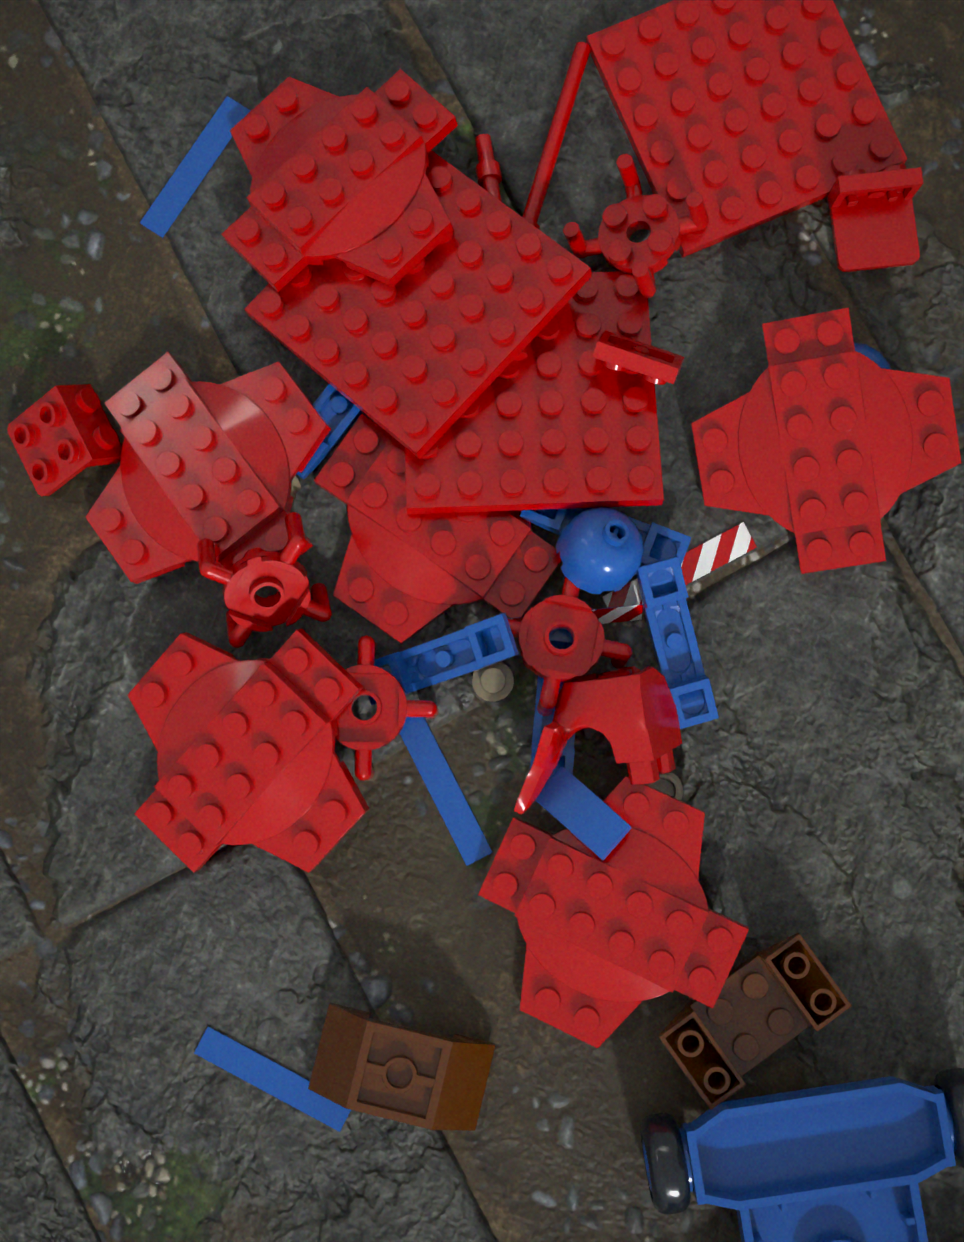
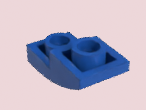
M563 766L550 778L536 798V802L602 860L609 855L632 829L626 821Z

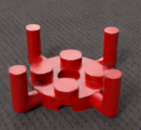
M622 154L617 158L616 164L625 186L626 199L618 204L609 205L604 210L598 237L585 240L576 222L567 223L563 228V233L574 256L585 258L603 254L606 262L611 267L614 266L622 270L624 274L633 275L640 294L645 298H651L656 293L654 273L663 269L668 264L667 259L670 258L675 250L676 252L678 251L682 241V234L705 229L709 224V218L703 197L699 192H692L686 197L690 215L678 218L673 207L667 203L662 195H642L641 182L632 156ZM640 229L650 231V235L646 240L639 243L630 241V237L635 231Z
M291 512L285 516L288 542L282 552L252 548L244 554L243 558L233 564L231 568L216 563L215 546L211 539L204 538L197 543L200 574L205 578L223 584L224 602L229 610L226 613L229 644L234 648L242 647L252 631H273V626L285 622L286 626H289L303 615L320 622H327L332 616L327 587L322 583H316L310 589L307 571L297 561L306 546L302 517L297 512ZM264 586H272L278 589L275 595L268 596L267 598L255 594L258 589Z
M566 577L563 581L561 595L551 596L539 602L526 612L522 621L508 619L513 637L518 638V648L524 665L544 679L537 705V711L542 716L552 714L557 703L561 682L583 678L596 665L600 656L611 658L613 667L623 668L627 665L633 653L632 648L628 644L605 639L603 626L592 611V608L584 601L578 599L580 588H577ZM557 628L568 630L573 637V644L567 649L555 648L549 641L550 632Z
M368 635L362 636L358 641L357 665L346 669L364 688L337 716L338 735L335 736V739L341 744L355 749V776L361 781L370 780L375 774L372 766V750L386 746L396 739L403 729L407 717L433 719L439 712L438 706L433 701L407 700L405 691L399 681L388 671L374 666L378 645ZM364 695L374 698L377 704L375 715L368 720H360L353 713L355 700Z

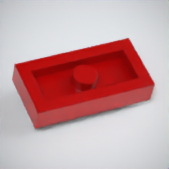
M604 330L598 339L592 356L602 360V364L609 369L616 371L629 369L641 373L643 379L658 385H664L666 382L674 384L684 360V356Z

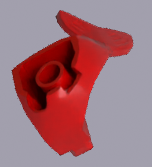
M635 666L598 674V679H596V675L593 673L585 675L580 679L564 682L558 695L553 722L543 728L533 765L524 781L514 812L522 815L532 805L556 768L567 741L577 731L592 728L604 734L611 744L616 763H627L631 785L654 783L660 779L659 774L675 770L672 749L682 744L676 705L665 676L651 666H647L641 671Z

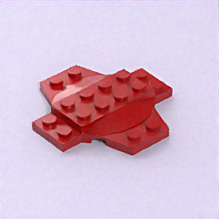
M401 69L376 92L366 87L359 94L341 97L287 77L230 130L252 177L250 195L246 197L251 207L221 235L277 292L286 286L308 264L324 265V260L334 258L345 262L347 267L394 287L453 231L452 224L426 176V169L429 167L428 153L458 126L455 116Z
M849 307L762 324L768 368L759 376L750 392L691 423L704 505L768 515L782 527L795 533L801 574L886 561L881 518L891 509L900 494L962 463L950 378L880 368L874 361L855 351Z
M166 352L104 403L122 427L120 431L125 437L121 451V463L85 518L130 582L138 584L184 567L186 562L192 560L198 562L197 543L204 538L211 539L214 542L216 563L231 568L233 564L243 558L244 554L252 548L282 552L288 542L285 516L290 513L294 498L290 495L291 482L297 472L302 473L331 428L280 362L273 363L222 384L201 381L193 382L176 358L169 352ZM306 534V546L300 556L314 546Z
M363 414L360 415L314 479L315 484L347 505L348 521L352 533L333 596L400 644H403L453 605H470L484 601L500 613H506L507 618L523 617L562 561L560 551L556 554L555 547L531 531V522L520 517L522 510L407 514L405 447Z
M302 628L297 629L271 659L258 658L243 661L234 658L233 654L188 632L180 633L127 695L158 752L157 771L159 781L154 786L156 790L134 814L193 873L200 870L222 844H253L308 873L311 872L370 809L345 762L340 761L335 753V736L338 735L336 718L364 687Z
M626 776L603 800L604 803L632 827L604 860L600 859L567 828L551 834L524 820L513 817L478 893L479 896L515 913L514 916L517 917L520 931L527 944L520 1011L596 1048L601 1046L643 1000L652 999L668 992L673 993L675 990L706 1006L714 1008L749 931L748 926L710 909L705 892L698 880L705 812L646 784L631 785L629 776Z

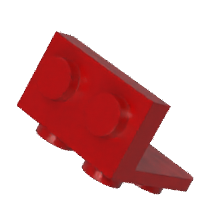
M898 164L886 167L881 172L866 173L864 169H853L837 177L827 196L836 262L840 271L853 272L908 266L918 261L920 250L912 198L923 185L921 167L907 169L906 165Z
M91 384L54 386L14 419L7 428L11 441L36 492L40 496L52 495L87 467L116 464L121 460L122 446L118 435L112 428L101 406L100 399L94 392Z

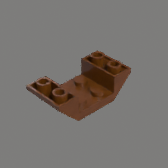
M796 933L757 952L732 970L725 981L714 1008L693 999L687 1003L658 1036L710 1110H712L746 1085L742 1079L744 1074L809 1026L817 1032L852 1005L800 933Z
M329 1003L308 1087L309 1090L346 1109L430 1130H476L495 1043L455 1033L453 1039L371 1019L370 1012Z

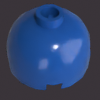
M595 507L582 511L561 531L556 544V554L560 551V558L563 562L560 568L564 576L577 588L591 594L621 590L637 573L644 555L642 535L637 525L626 514L613 508Z

